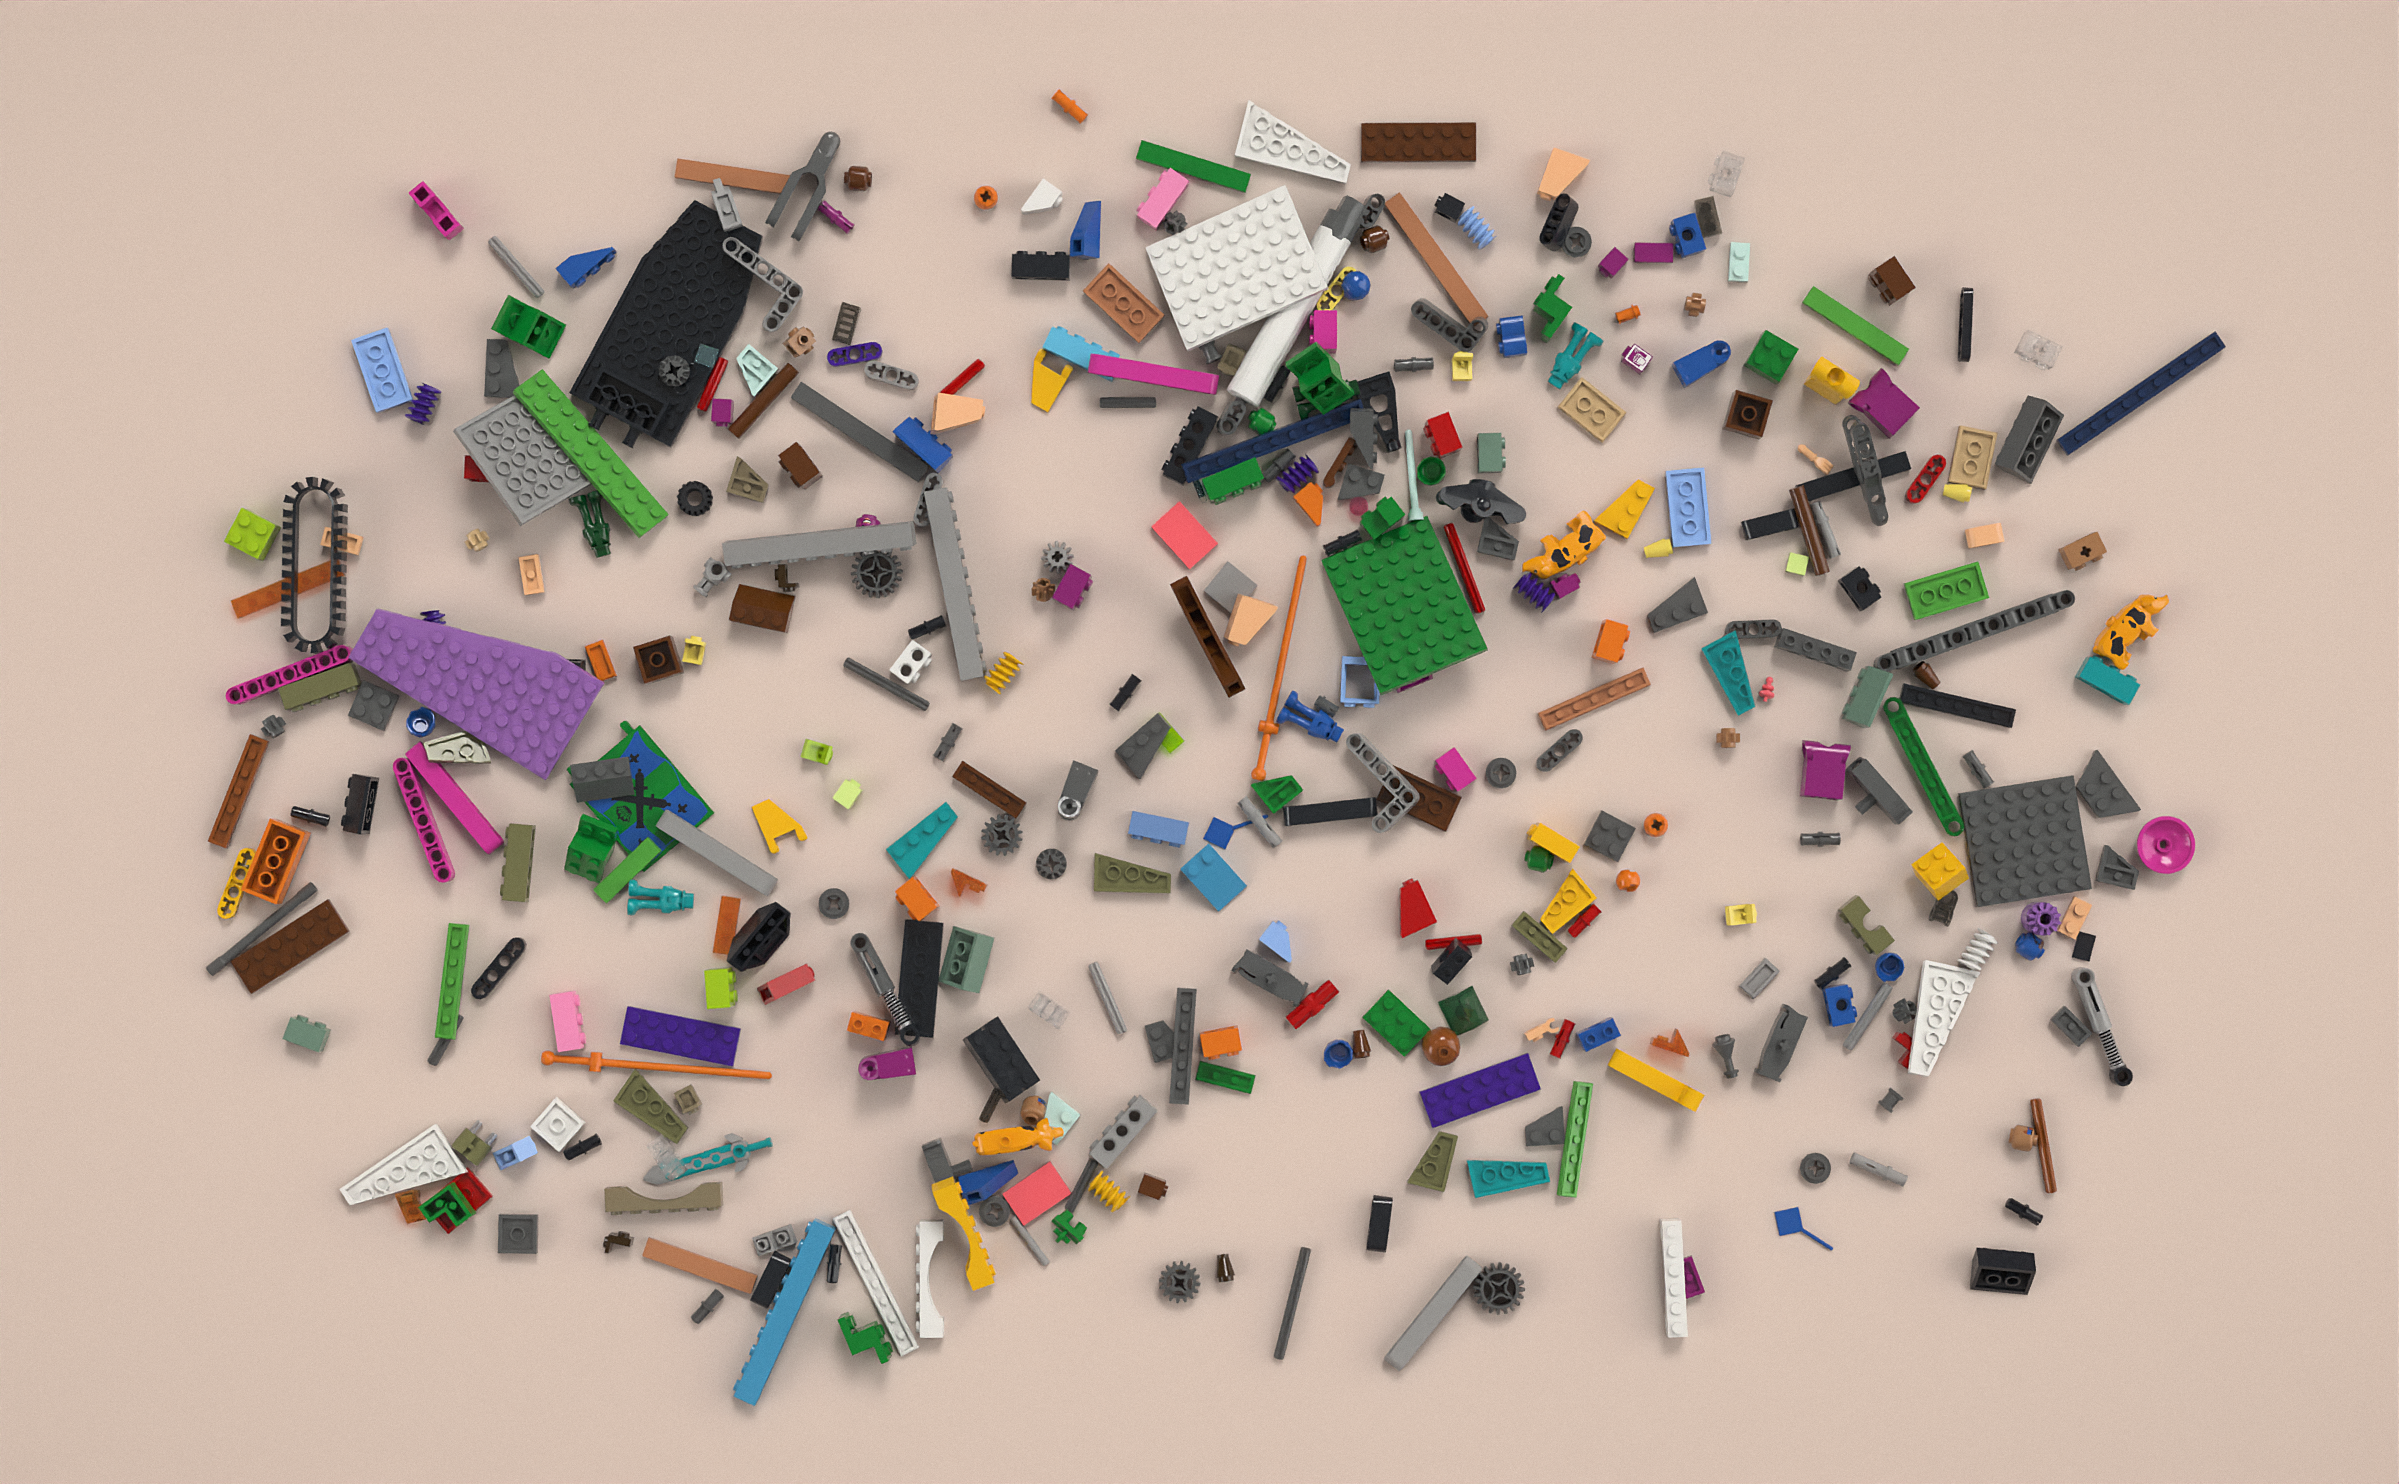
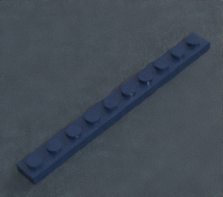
M2216 331L2211 333L2056 441L2067 456L2223 350L2226 347Z
M1361 399L1350 401L1333 408L1324 415L1322 413L1315 414L1183 463L1181 466L1188 483H1191L1254 457H1261L1350 424L1351 408H1363Z

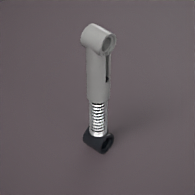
M2078 967L2072 972L2071 978L2073 983L2076 984L2093 1031L2099 1034V1041H2102L2100 1044H2103L2104 1053L2107 1054L2105 1057H2108L2106 1060H2109L2108 1063H2110L2109 1078L2116 1085L2127 1086L2133 1080V1073L2124 1064L2122 1056L2118 1052L2116 1040L2112 1036V1030H2110L2112 1024L2095 982V974L2088 968ZM2082 972L2087 974V979L2084 982H2081L2079 979ZM2120 1071H2123L2125 1074L2122 1081H2119L2117 1078Z

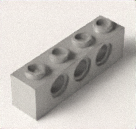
M1139 1095L1138 1098L1134 1096L1127 1104L1130 1107L1125 1112L1121 1110L1114 1118L1117 1120L1113 1126L1108 1125L1102 1132L1104 1135L1100 1141L1096 1139L1089 1147L1091 1149L1089 1154L1104 1168L1107 1169L1157 1112V1109L1142 1095ZM1130 1112H1139L1140 1119L1132 1121L1129 1118ZM1118 1126H1125L1128 1132L1125 1135H1119L1116 1131ZM1106 1140L1114 1142L1115 1147L1112 1150H1107L1104 1147Z

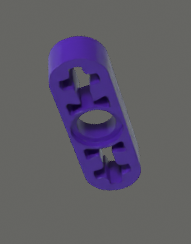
M868 342L832 349L827 354V360L830 365L840 367L877 360L882 356L883 350L877 342ZM872 346L879 349L875 356L872 353H867V358H864V352L861 348L865 347V351L871 350ZM853 349L860 351V357L856 360L851 359L849 356L850 351ZM843 351H846L848 361L845 362V358L838 359L837 363L831 360V357H834V353L842 356L844 355Z

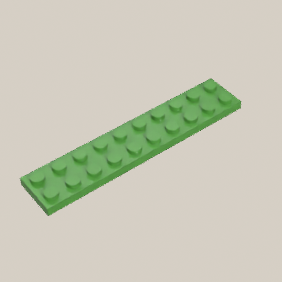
M543 369L514 389L512 393L638 538H641L669 515L599 433L588 425L589 422Z

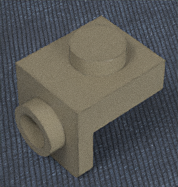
M1228 343L1217 369L1227 376H1234L1246 350Z
M692 1084L674 1093L682 1108V1114L688 1112L690 1116L699 1111L698 1106L702 1105V1102Z

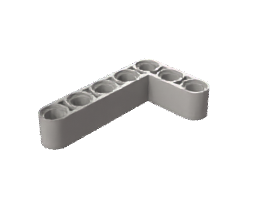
M729 237L725 239L722 243V249L728 256L781 293L764 317L762 323L765 330L769 332L777 331L803 295L802 287L736 238ZM728 241H734L736 244V249L733 252L726 249ZM744 252L751 254L752 260L750 263L742 261L741 256ZM759 264L767 266L768 271L766 274H759L757 271ZM774 276H782L783 284L781 286H776L773 283ZM792 286L797 287L799 290V294L795 298L789 295V289ZM780 302H785L788 306V310L785 313L778 311V304ZM771 317L777 321V325L773 329H770L766 324L767 320Z
M1351 734L1346 740L1348 748L1395 796L1372 821V828L1376 832H1387L1417 804L1419 793L1363 734ZM1354 737H1358L1361 741L1358 747L1353 745ZM1369 750L1374 754L1371 761L1366 758V753ZM1381 764L1387 767V772L1384 775L1379 772ZM1394 778L1400 781V786L1397 789L1392 786ZM1407 792L1412 793V802L1406 801L1405 795ZM1394 805L1398 806L1400 809V812L1397 816L1393 815L1392 813V807ZM1380 819H1384L1386 822L1384 829L1378 826Z

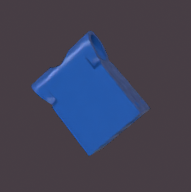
M1717 340L1673 362L1671 366L1683 387L1686 388L1726 363L1731 355V349L1727 342Z

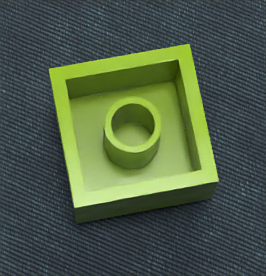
M241 508L224 542L258 560L264 561L281 527L248 509Z
M732 967L704 970L707 1009L735 1006V1002H738L737 990H734V983L737 980L736 971H733Z

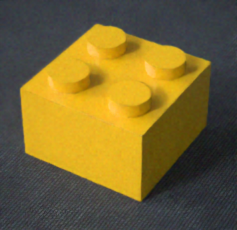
M1943 842L1911 864L1916 877L1938 901L1969 879L1966 868Z

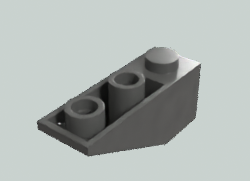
M1351 408L1350 431L1369 468L1373 469V463H1377V452H1373V444H1377V433H1374V425H1377L1378 414H1374V408Z

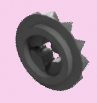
M1571 227L1562 245V249L1567 255L1574 258L1584 256L1590 250L1592 244L1589 232L1582 227ZM1581 236L1579 241L1581 246L1576 245L1572 249L1573 241L1571 239H1577Z
M676 355L664 359L659 367L660 378L669 386L682 385L690 374V368L686 360ZM670 364H672L675 368L679 367V370L677 371L678 378L674 376L673 373L667 374L669 373V371H671Z
M1506 758L1492 760L1486 768L1488 782L1496 788L1510 786L1516 778L1515 765ZM1502 764L1503 771L1509 774L1503 775L1500 782L1499 775L1493 772L1499 771Z
M1046 849L1037 857L1036 868L1044 878L1056 879L1066 870V858L1057 849ZM1049 855H1051L1053 861L1060 862V864L1054 866L1053 872L1049 866H1043V864L1049 862Z
M838 888L828 889L819 898V909L828 918H840L849 909V898L844 891ZM828 897L833 900H836L840 897L839 902L837 903L840 910L836 907L830 908L828 910V908L831 905V902L828 899Z
M1816 1152L1807 1154L1801 1161V1175L1810 1183H1822L1830 1175L1831 1164L1823 1154ZM1816 1160L1817 1166L1823 1167V1169L1817 1170L1814 1174V1171L1808 1167L1813 1166Z
M991 1196L981 1203L979 1215L986 1225L998 1227L1008 1220L1010 1208L1005 1199ZM991 1204H993L995 1208H1002L998 1212V1219L994 1214L987 1215V1213H989V1211L992 1210Z

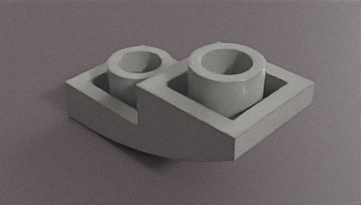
M791 1224L752 1238L758 1256L797 1243Z

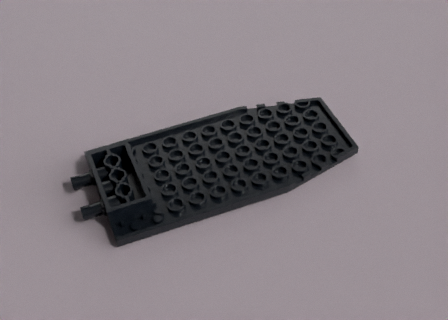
M696 200L668 228L661 239L641 258L569 392L573 396L596 407V412L588 424L589 426L599 430L606 415H611L629 425L630 429L622 443L633 449L640 433H645L672 448L708 381L718 358L722 355L744 314L754 275L728 256L722 249V243L725 239L734 237L759 255L763 239L762 235L743 225L740 228L724 232L717 211ZM728 241L726 249L733 252L736 249L735 242ZM744 252L741 259L745 263H750L752 256L750 253ZM676 355L682 357L689 365V377L682 385L669 386L660 378L659 367L661 362L669 356ZM670 364L671 371H669V373L667 374L673 373L674 376L678 378L677 371L679 370V367L675 368L672 364Z

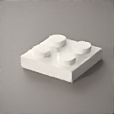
M556 1097L530 1127L560 1152L586 1122Z

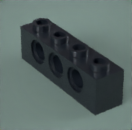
M1197 406L1196 410H1191L1187 418L1190 420L1188 426H1183L1179 434L1181 439L1178 444L1174 443L1170 451L1173 455L1170 461H1165L1161 469L1164 471V477L1182 486L1186 482V477L1182 467L1175 465V460L1178 457L1184 458L1186 462L1197 459L1218 420L1217 415ZM1199 423L1203 426V430L1200 433H1195L1192 430V426ZM1185 441H1192L1194 448L1186 450L1183 447Z

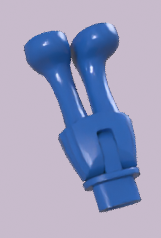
M1292 690L1284 705L1297 710L1312 719V721H1308L1283 707L1276 722L1279 724H1283L1285 721L1293 722L1308 730V734L1313 737L1326 739L1327 741L1331 739L1337 743L1344 729L1337 726V722H1334L1322 710L1317 712L1303 705L1298 700V693Z

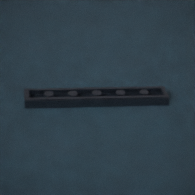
M1906 451L1878 459L1881 478L1911 469ZM1854 467L1798 484L1795 487L1804 485L1808 501H1812L1860 486Z
M1905 683L1902 685L1899 698L1904 704L2012 728L2016 709Z

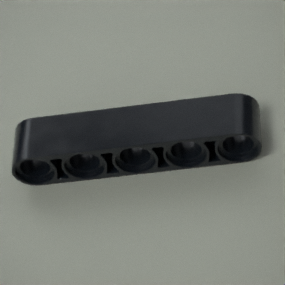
M1376 797L1283 807L1285 826L1375 817L1378 815Z

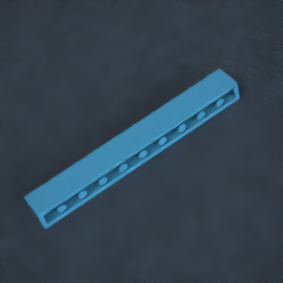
M816 1218L813 1222L809 1221L805 1232L808 1234L805 1240L801 1239L797 1247L799 1254L797 1258L793 1256L789 1265L792 1269L789 1275L785 1274L781 1285L784 1287L781 1293H776L773 1300L776 1303L774 1309H769L765 1320L768 1322L765 1328H760L757 1335L760 1338L758 1344H753L749 1353L752 1357L749 1363L745 1362L741 1370L743 1377L741 1380L737 1379L733 1390L736 1391L734 1397L753 1406L758 1402L836 1227Z

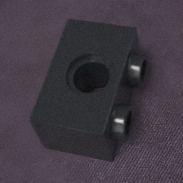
M1860 566L1854 568L1837 581L1857 609L1863 611L1881 598L1879 594L1881 590L1875 583H1871L1868 579L1870 577L1869 573L1865 568L1861 569ZM1859 582L1865 585V591L1863 593H1860L1857 590V584Z
M1455 938L1431 965L1433 974L1448 985L1472 958L1470 948Z

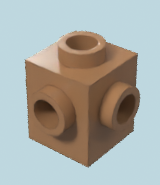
M803 326L799 329L797 327L792 329L788 333L789 338L782 343L796 358L803 353L805 355L814 348L812 345L816 340L813 338L814 334L812 331Z

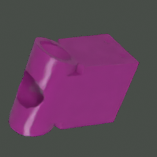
M1880 368L1870 379L1867 389L1858 391L1848 401L1851 407L1864 413L1889 439L1920 409L1915 402L1892 383L1889 375L1883 368Z
M1802 740L1804 762L1800 796L1842 800L1845 763L1849 756L1851 745L1835 743L1827 747L1818 741Z
M912 1046L863 1057L858 1067L860 1076L865 1080H876L916 1075Z

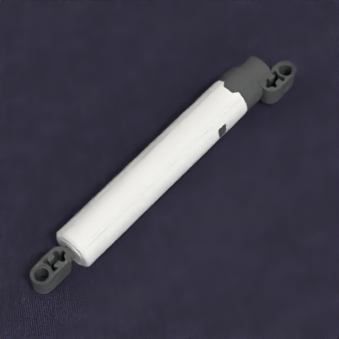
M1381 194L1368 196L1363 204L1347 195L1342 198L1336 210L1329 209L1310 241L1327 285L1359 228H1369L1378 219L1385 206V199ZM1372 198L1378 200L1379 205L1377 208L1372 206ZM1368 215L1367 220L1369 222L1363 223L1364 219L1362 217ZM1323 292L1267 317L1227 388L1228 392L1235 396L1236 399L1228 403L1217 422L1216 427L1220 434L1230 435L1235 432L1245 415L1246 403L1253 407L1259 406ZM1238 405L1237 409L1240 411L1239 413H1234L1232 407ZM1224 421H1228L1231 425L1230 430L1227 432L1222 428Z

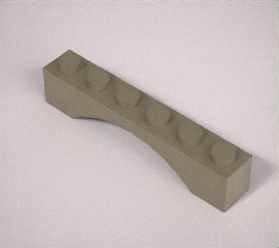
M705 1182L687 1195L667 1200L642 1196L627 1186L607 1187L604 1189L605 1212H611V1215L623 1214L622 1211H630V1214H641L642 1210H649V1213H661L662 1209H668V1212L672 1213L680 1212V1209L688 1208V1212L699 1211V1208L706 1207L707 1211L719 1210L718 1207L723 1206V1182Z

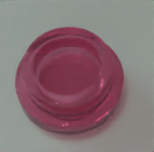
M1355 497L1351 500L1349 509L1352 514L1362 516L1368 510V502L1363 497Z

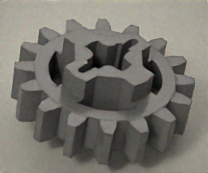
M999 814L997 815V820L991 817L990 824L985 822L987 829H982L985 836L981 837V839L987 841L984 847L990 846L989 852L991 853L993 850H996V855H999L1000 851H1002L1003 855L1006 856L1008 850L1014 853L1013 847H1020L1017 841L1023 840L1019 837V834L1023 833V831H1018L1017 829L1020 823L1014 824L1015 818L1008 820V815H1005L1004 819H1002ZM999 822L1006 823L1004 827L1001 828L995 826V824ZM1011 828H1013L1015 832L1014 839L1010 836ZM995 830L1000 832L1005 830V836H1007L1009 841L1003 838L999 840V835ZM990 831L994 834L993 842L989 838ZM1004 842L1010 845L1006 848H998Z
M1173 1261V1267L1166 1265L1167 1272L1161 1271L1164 1278H1159V1282L1163 1283L1159 1288L1165 1289L1163 1296L1170 1295L1169 1301L1176 1298V1303H1179L1180 1299H1183L1186 1303L1188 1296L1193 1299L1192 1293H1198V1289L1195 1287L1201 1284V1282L1196 1281V1279L1200 1278L1199 1274H1194L1196 1268L1190 1269V1263L1184 1266L1183 1261H1180V1265ZM1177 1269H1182V1270H1185L1186 1272H1184V1273H1177L1176 1270H1177ZM1170 1275L1172 1283L1167 1286V1278ZM1192 1277L1193 1284L1190 1289L1187 1282ZM1176 1278L1184 1279V1287L1180 1284L1176 1285ZM1182 1291L1184 1294H1175L1174 1292Z

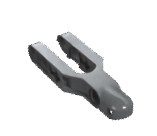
M832 131L826 132L821 137L807 165L792 172L765 222L766 224L774 228L801 176L806 173H812L817 177L818 186L791 235V238L800 241L826 193L824 174L840 145L838 134Z
M1848 415L1843 419L1842 426L1853 467L1872 522L1876 526H1882L1887 523L1889 516L1885 505L1886 497L1882 486L1881 471L1870 430L1856 416ZM1853 419L1857 422L1853 423L1851 428L1848 429V422ZM1878 495V499L1875 502H1871L1873 496Z

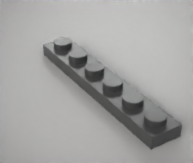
M1177 988L1169 1103L1189 1105L1197 989Z

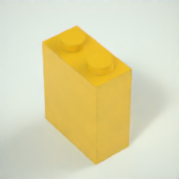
M1542 823L1532 824L1526 833L1529 835L1528 840L1551 852L1566 863H1571L1580 848L1577 844Z

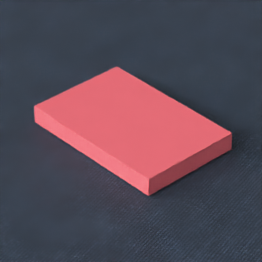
M1180 501L1151 526L1189 569L1218 545L1214 538Z
M1049 1161L1002 1194L1021 1223L1026 1225L1072 1192L1051 1161Z

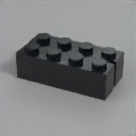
M998 1016L962 1039L1004 1103L1010 1102L1023 1093V1091L1040 1081Z

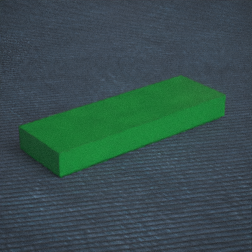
M1200 1061L1195 1080L1251 1094L1256 1075Z

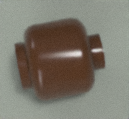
M850 166L848 172H844V183L848 184L849 190L866 191L872 184V172H869V169L864 166Z
M1378 225L1365 229L1362 232V236H1360L1363 250L1375 253L1385 249L1390 239L1389 233Z

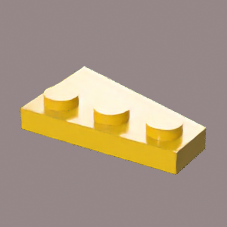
M1638 479L1603 511L1594 522L1628 539L1655 488Z
M1573 868L1540 918L1552 935L1597 899Z

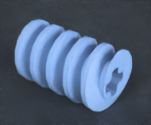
M1472 206L1458 218L1460 219L1458 226L1465 225L1463 232L1470 230L1468 238L1475 236L1473 243L1480 242L1477 248L1482 249L1497 236H1492L1495 231L1494 229L1487 231L1490 224L1482 225L1484 217L1477 219L1480 213L1476 212L1473 214L1472 211L1475 207Z

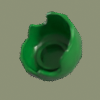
M1430 456L1424 458L1417 467V477L1425 485L1434 486L1441 483L1446 475L1444 462L1438 457Z

